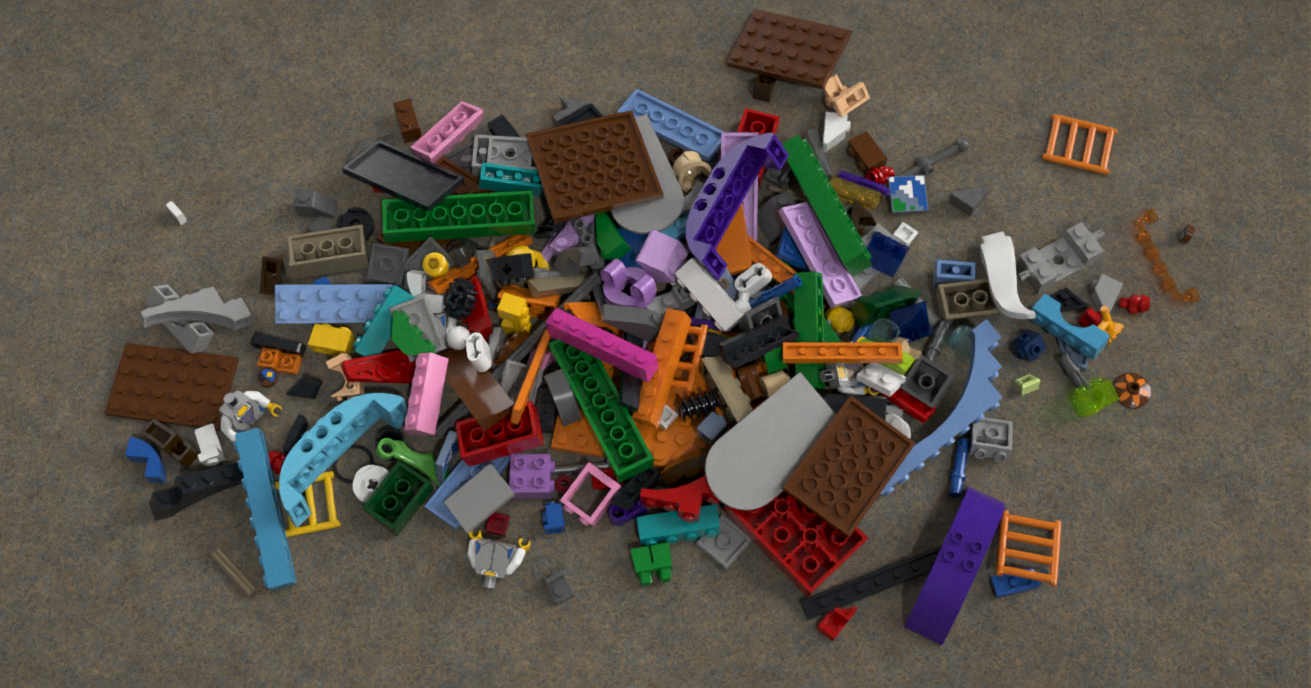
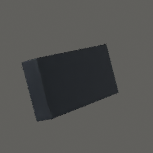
M298 414L282 448L286 455L302 438L309 426L305 416Z

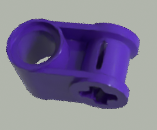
M640 500L630 511L613 504L609 509V521L614 526H621L644 515L648 509L641 504ZM620 512L623 516L616 518L613 516V513Z

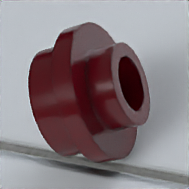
M567 475L559 476L555 480V490L559 494L564 495L573 484V479ZM567 482L568 485L566 487H562L561 483Z

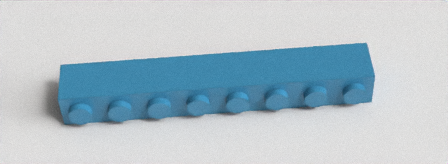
M259 428L235 434L236 441L233 443L236 452H239L238 466L244 475L242 485L248 494L246 504L252 512L250 522L252 528L256 530L257 536L254 537L256 547L260 549L261 553L259 563L261 567H264L265 575H263L264 585L272 591L297 585L264 433Z

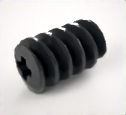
M710 389V395L703 391L702 397L699 393L695 394V400L689 395L687 401L682 397L680 398V404L677 402L679 413L684 423L686 422V416L692 421L694 414L701 418V412L708 416L710 409L715 414L717 407L721 411L719 398L714 389Z

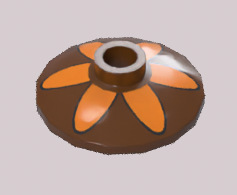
M1136 373L1119 375L1112 386L1116 401L1127 408L1138 409L1149 402L1151 397V387L1148 381ZM1131 386L1136 387L1137 390H1132Z

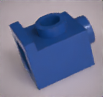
M557 502L546 503V512L542 513L545 534L566 532L562 504H557Z

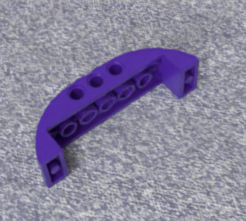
M774 133L752 137L740 143L723 156L706 180L689 212L686 223V240L689 249L715 280L719 281L727 267V263L715 249L762 166L781 170L789 156Z
M968 486L925 584L906 621L905 628L941 646L943 645L992 541L1006 503Z

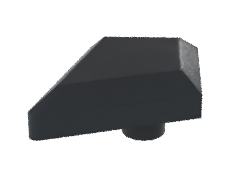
M1068 288L1050 295L1051 298L1061 303L1060 312L1088 308V305Z
M304 374L287 392V395L316 399L323 382L308 374Z

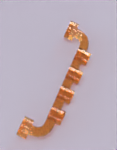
M1153 208L1145 210L1144 215L1137 221L1136 227L1139 233L1136 234V239L1139 244H1145L1147 248L1144 250L1146 259H1153L1155 265L1152 266V270L1155 276H1162L1164 281H1161L1160 284L1163 291H1170L1171 295L1178 301H1189L1191 304L1200 301L1199 292L1195 287L1186 289V294H1181L1177 290L1175 280L1169 275L1166 263L1162 261L1158 248L1154 246L1149 231L1144 227L1145 222L1152 224L1158 221L1156 211Z

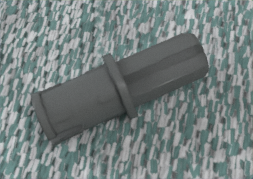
M1066 354L1058 359L1067 372L1066 376L1071 378L1079 391L1089 386L1080 372L1081 368L1076 366L1070 354Z

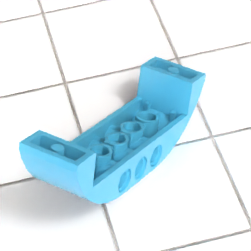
M370 393L356 396L336 406L327 415L320 418L310 431L303 434L302 438L287 455L279 478L281 500L295 527L298 528L312 514L301 494L379 418L395 430H398L405 423L408 410L401 396L386 393Z

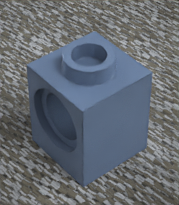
M712 411L697 427L696 435L712 447L727 431V421L722 415H717Z

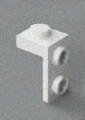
M209 424L196 429L195 434L201 450V454H198L199 461L207 467L217 465L225 460L215 426Z

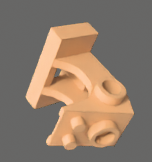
M837 74L829 78L824 88V101L829 108L836 109L840 117L845 116L870 99L863 82H858L851 88H848L845 85L842 86Z
M342 353L326 363L329 369L339 371L344 375L340 366L341 363L355 358L352 355ZM344 375L345 383L343 388L331 395V397L337 398V401L341 402L345 401V397L349 400L356 396L364 395V382H347Z

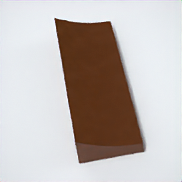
M452 348L436 354L448 358L445 378L483 431H486L512 413L515 404L489 370L485 372L476 371L467 357V348L463 350H454Z

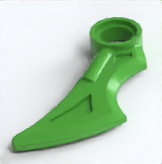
M390 438L382 439L376 446V454L379 458L389 460L395 457L423 472L438 487L442 485L437 482L435 466L437 459L433 452L426 454L416 453L404 441H394ZM382 445H389L392 452L388 454L383 452Z

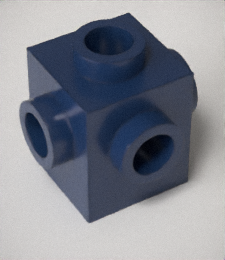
M1031 330L1020 334L1012 342L1015 355L1019 359L1029 362L1037 359L1047 349L1041 334Z

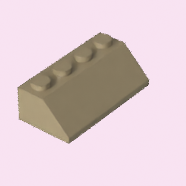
M363 224L288 236L289 264L294 279L368 268L369 257Z
M988 279L938 285L935 296L939 312L945 320L1002 314L993 301Z
M704 357L701 359V375L709 389L716 391L721 410L729 425L733 428L754 411L750 406L751 401L748 395L743 394L741 391L740 381L737 377H733L731 366L722 361V357Z

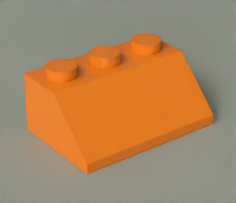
M504 285L497 297L499 303L504 292L526 299L531 318L546 320L561 303L560 294L533 298L529 288H520L517 285Z

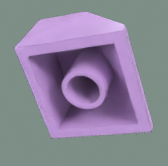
M651 230L635 261L644 270L649 272L658 283H674L677 278L675 273L683 266L690 251L679 240L656 230Z

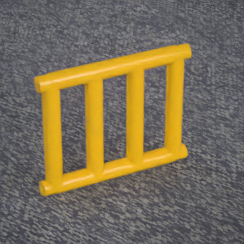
M333 471L322 473L314 481L324 480L329 521L317 523L313 487L311 484L305 490L306 503L312 513L308 517L309 525L295 527L287 513L289 529L285 530L287 537L341 526L336 516L332 486ZM279 481L275 482L276 489H279Z

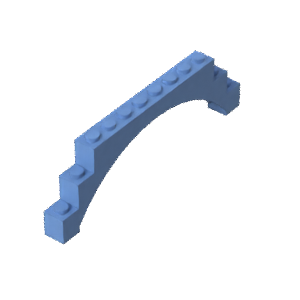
M987 319L968 334L971 338L969 371L962 393L953 410L930 436L914 445L879 496L882 494L885 497L895 490L893 485L897 482L900 484L910 478L908 473L913 469L917 472L925 466L924 460L928 457L932 460L940 453L939 448L943 445L947 448L955 441L954 436L958 433L962 436L970 429L968 426L974 421L977 424L985 417L983 414L988 409L993 411L1000 405L998 401L1003 397L990 382L999 375L997 371L1002 366L989 351L999 345L997 341L1001 338V335Z

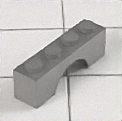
M168 284L154 286L145 304L148 308L155 307L166 301L179 299V296ZM187 321L163 323L191 354L205 351L214 335L203 321L191 324Z

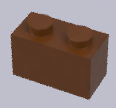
M411 98L394 102L393 105L404 142L408 143L419 140L422 135Z
M867 131L849 140L847 154L856 161L860 172H864L867 175L873 168L886 166L887 157Z

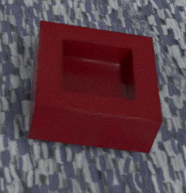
M493 513L489 516L485 530L486 533L506 537L511 519L510 516Z

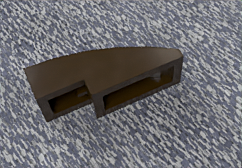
M154 418L140 432L145 438L186 469L189 468L197 459L198 454H200L192 445Z
M711 448L695 451L675 459L661 469L659 476L669 487L684 475L691 481L705 469L706 457Z

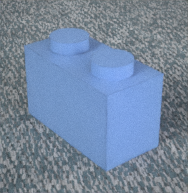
M937 260L933 287H938L939 284L975 280V262Z

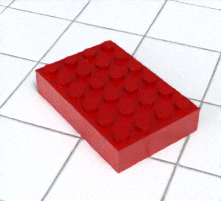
M782 491L773 500L758 509L737 510L727 505H724L723 511L807 598L868 540V537L858 527L855 528L849 538H846L785 491Z

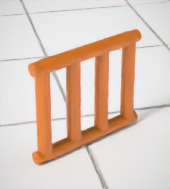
M1052 114L1051 120H1053L1047 150L1043 154L1042 160L1108 175L1109 169H1107L1112 141L1118 130L1108 126ZM1060 123L1071 125L1064 157L1053 155ZM1078 127L1089 129L1082 162L1071 159ZM1096 131L1106 134L1100 166L1089 164Z
M701 325V327L690 326L688 333L698 335L697 344H684L682 351L694 353L692 363L679 362L677 366L679 370L690 371L688 381L673 380L672 388L686 389L689 393L693 392L706 340L707 325ZM658 336L649 342L647 351L653 353Z
M1004 510L1000 519L995 574L997 576L1006 574L1047 582L1050 586L1056 587L1061 521L1055 520L1053 523L1012 515ZM1008 522L1052 530V539L1008 531ZM1007 539L1050 547L1051 557L1007 549ZM1005 556L1050 565V573L1044 574L1004 566Z

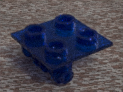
M874 232L872 240L867 246L872 256L870 259L871 267L893 278L910 247L881 232Z
M926 301L889 312L894 342L898 337L906 339L907 342H914L923 337H930L934 333L933 327L929 325Z

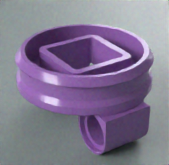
M613 259L601 271V279L604 281L603 291L607 304L645 308L654 300L657 291L656 283L653 276L646 270L636 267L626 268L620 260ZM628 284L632 285L630 287L631 296L621 292Z

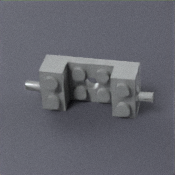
M475 134L473 155H461V162L472 163V174L478 178L482 162L536 170L527 139L523 137ZM507 152L515 153L513 157H507L505 154Z
M1081 222L1066 230L1062 238L1040 250L1034 247L1021 254L1016 263V266L1021 271V273L1017 274V279L1020 282L1026 279L1035 292L1039 294L1099 261L1104 250L1097 240L1105 236L1104 231L1100 229L1092 234ZM1060 258L1063 264L1057 265L1053 259Z

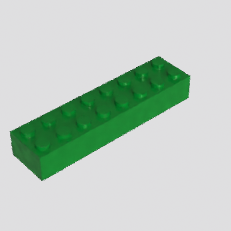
M798 134L782 143L789 154L787 158L788 163L849 273L853 277L871 267L870 259L872 256L865 247L862 238L855 229L856 227L849 218L846 209L839 200L836 191L833 189L830 180L823 171L806 138L802 140Z
M533 190L449 195L429 212L400 199H382L383 236L386 243L426 241L430 236L434 240L536 234Z
M559 339L548 343L549 353L558 370H563L577 406L617 482L620 483L653 467L654 458L628 410L618 405L619 393L602 361Z

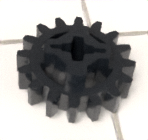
M464 278L454 279V283H449L450 289H446L447 296H444V299H446L444 306H447L445 312L449 313L450 318L456 320L467 319V315H472L471 309L475 310L474 303L477 302V299H475L477 292L474 289L476 286L472 285V281Z

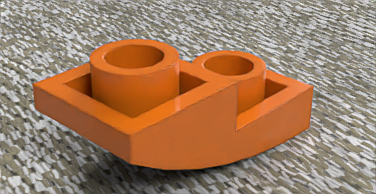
M262 348L257 366L271 368L281 373L297 375L303 358L296 354L282 353L278 349Z

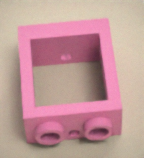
M589 462L560 501L564 503L562 508L570 514L577 513L580 516L578 520L586 526L591 524L595 527L611 506L612 498L623 487ZM589 474L611 489L591 517L569 502Z

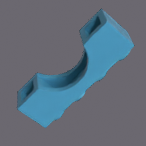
M1044 294L1032 307L1031 310L1035 311V318L1030 320L1047 330L1051 335L1064 341L1068 346H1072L1081 352L1082 355L1094 360L1106 346L1110 335L1095 325L1080 328L1068 324L1061 316V303Z

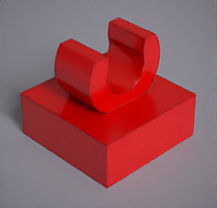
M1090 308L1084 312L1077 322L1083 328L1092 325L1098 326L1103 321V317L1100 311L1095 313Z

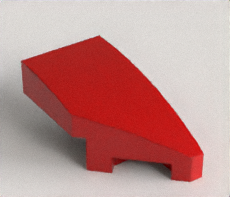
M834 608L818 625L817 630L831 641H834L858 608Z

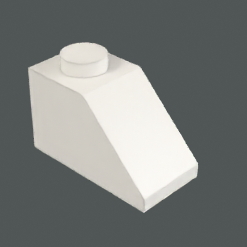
M826 112L823 152H827L845 139L846 132L850 131V121H847L848 114L840 117L837 113Z

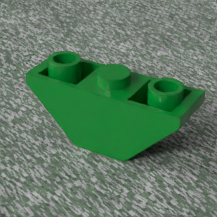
M396 309L393 312L392 341L404 354L409 355L429 352L437 354L435 351L437 347L430 339L426 341L421 336L423 331L417 325L412 326L409 322L411 318L403 310L400 312Z

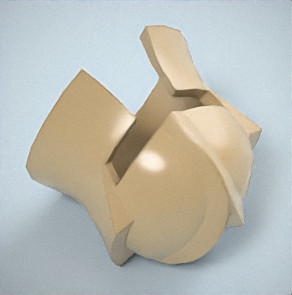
M685 151L676 159L673 165V172L679 180L681 189L685 192H691L696 182L700 181L698 178L690 179L700 175L701 168L702 172L707 176H710L712 172L709 164L702 162L699 154L694 151Z

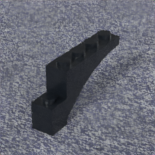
M238 462L176 476L172 488L153 492L149 506L155 521L175 516L176 513L208 496L242 484L244 475L243 471L239 469Z

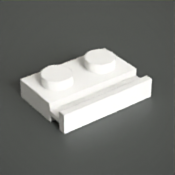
M871 363L866 365L857 374L856 380L890 397L900 388L901 384L905 383L906 376L880 363Z

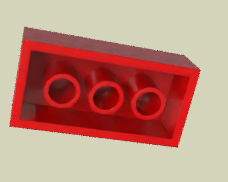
M745 108L737 133H759V135L774 133L777 135L780 116ZM762 166L758 173V188L761 187L766 171L764 166Z
M527 401L519 424L511 423L512 413L486 431L482 430L474 417L456 422L462 460L470 467L543 446L544 441L538 410L531 401Z

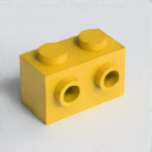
M322 323L321 325L314 324L308 345L313 352L338 356L342 353L350 355L355 337L352 331L346 327L335 328L327 323Z

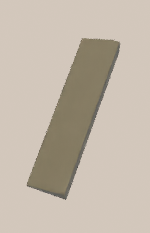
M593 272L527 280V284L533 298L573 293Z

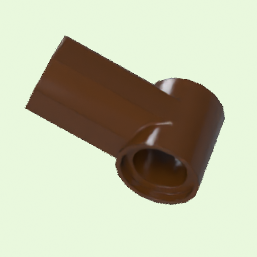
M754 363L735 369L736 377L740 381L741 386H743L751 404H757L766 399L759 381V373Z

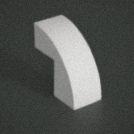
M419 270L409 271L407 273V282L414 298L426 294L433 313H445L447 306H444L446 302L444 296H447V292L436 294L434 291L426 290L427 274Z

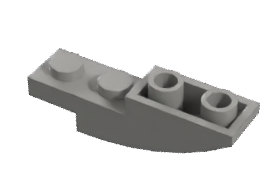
M681 285L673 287L671 292L655 297L645 308L665 316L667 308L683 311L698 302L691 298L687 287L683 288Z

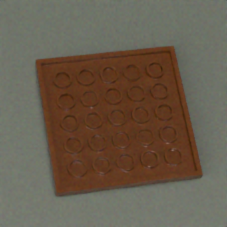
M632 110L526 134L554 224L663 198L662 188Z

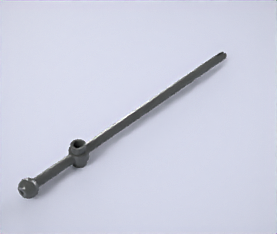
M959 138L956 140L955 145L930 159L919 156L914 162L916 166L899 176H912L918 173H924L925 176H928L934 171L932 165L957 151H966L969 143L965 138ZM888 183L883 184L884 187L888 188ZM869 192L854 201L862 205L878 196V194ZM853 201L844 206L847 213L852 210Z

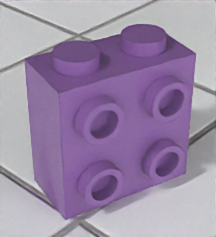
M551 454L511 455L509 487L515 493V496L511 499H551V492L555 491V480H551V473H555V461L551 460Z

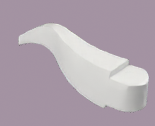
M1003 231L982 236V244L980 245L981 261L986 271L990 292L996 307L1002 314L1011 318L1034 319L1035 311L1026 309L1020 303L1017 294L1016 262L1011 237L1005 236Z

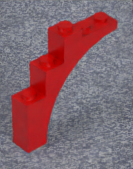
M705 476L690 484L673 489H641L640 494L641 504H644L646 507L655 508L657 506L667 511L678 510L679 518L689 523L699 522L704 500L712 504L722 503L710 490Z

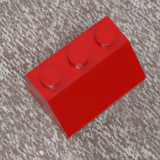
M475 275L470 279L472 285L476 286L474 291L477 292L475 296L477 302L474 303L475 310L471 309L472 315H467V319H462L463 324L467 323V330L470 335L480 333L485 341L489 342V336L493 333V328L480 280Z

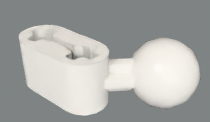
M761 263L754 264L735 280V288L739 291L738 299L734 302L743 313L752 309L748 303L749 297L766 286L772 279L771 271Z
M455 326L448 331L446 336L448 345L454 350L467 348V357L476 371L485 372L491 367L490 347L480 333L470 335L469 331L463 326Z

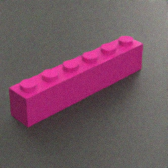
M558 308L553 311L546 321L550 336L647 383L658 369L657 356Z

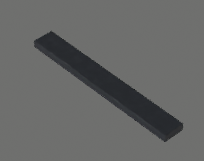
M628 284V285H627V295H628V296H631V292H630V287L632 286L631 284ZM624 331L623 340L643 349V339ZM621 370L618 405L636 412L639 410L641 379Z
M942 545L800 600V605L807 621L829 613L834 608H842L930 573Z

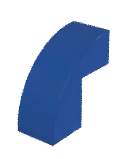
M129 437L125 456L131 462L147 463L144 477L149 482L165 484L166 469L161 457L148 443Z

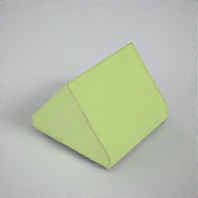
M1028 374L1015 379L1014 384L1022 396L1039 389L1040 379Z

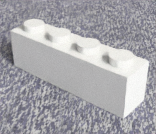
M691 258L675 273L678 277L676 279L683 288L687 287L689 289L691 298L703 305L702 310L704 313L716 320L714 324L721 331H730L739 323L744 313L696 258Z

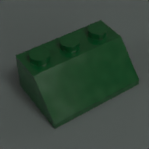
M906 286L891 287L883 292L876 291L865 297L862 295L855 299V303L850 310L862 328L907 314L922 293L919 290Z
M398 461L363 505L362 509L382 527L398 537L434 488L431 481L401 461Z

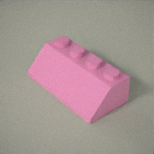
M461 101L410 147L415 156L436 164L442 156L449 153L457 143L461 142L470 131L477 127L482 121L483 110Z
M430 352L418 354L407 416L405 418L404 431L408 436L435 435L448 358Z

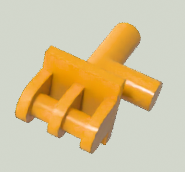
M1102 306L1100 310L1103 321L1097 327L1110 335L1107 345L1112 342L1111 339L1114 340L1117 337L1116 335L1121 333L1124 325L1112 321L1108 306Z

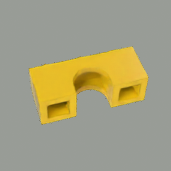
M504 292L497 308L499 317L503 318L502 330L505 334L511 336L516 332L520 334L524 330L530 333L532 324L526 299Z

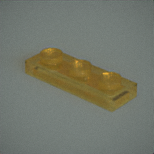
M832 176L830 179L833 189L842 200L851 203L857 201L863 207L874 211L882 199L881 192L836 176Z

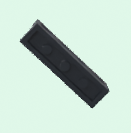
M783 313L719 343L722 361L733 368H737L783 346V342H791L799 338V332L790 328L788 315Z

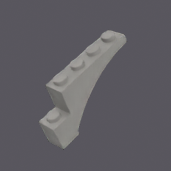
M214 286L203 288L199 292L190 295H183L179 299L166 301L161 305L149 307L140 312L143 328L167 322L203 321L230 328L233 332L250 326L252 316L242 298L232 299L223 304Z

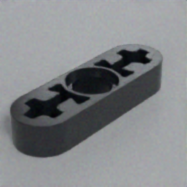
M253 334L250 345L256 349H278L282 353L296 354L301 357L304 356L306 346L302 343L260 334Z

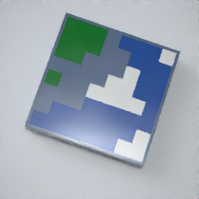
M924 175L887 178L888 188L891 189L889 195L891 214L919 213L929 210Z
M450 431L435 463L438 483L443 484L457 455V432Z

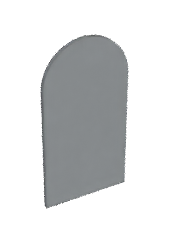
M644 114L635 119L662 188L663 198L611 210L615 221L622 228L636 234H649L651 230L661 232L669 228L678 220L684 208L682 189L647 114Z
M798 373L718 439L709 450L705 461L706 481L714 496L723 504L737 510H754L773 500L783 491V486L836 416L801 373Z

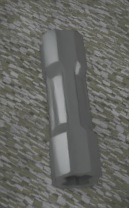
M816 129L806 130L803 132L802 138H806L828 179L832 180L833 175L826 161L818 131Z

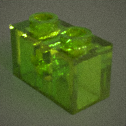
M1097 377L1090 381V385L1086 387L1081 386L1074 390L1075 393L1070 395L1069 398L1078 417H1089L1120 400L1110 379Z

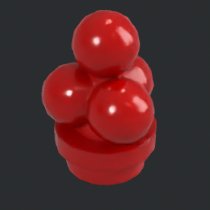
M881 166L871 169L867 173L866 178L879 184H886L887 178L893 177L895 171L891 167Z
M1141 294L1140 297L1138 295H1131L1129 299L1121 297L1118 300V306L1123 309L1128 307V312L1132 315L1138 314L1139 311L1140 313H1144V311L1149 312L1150 296Z
M271 451L268 454L272 471L275 470L277 475H280L287 455Z

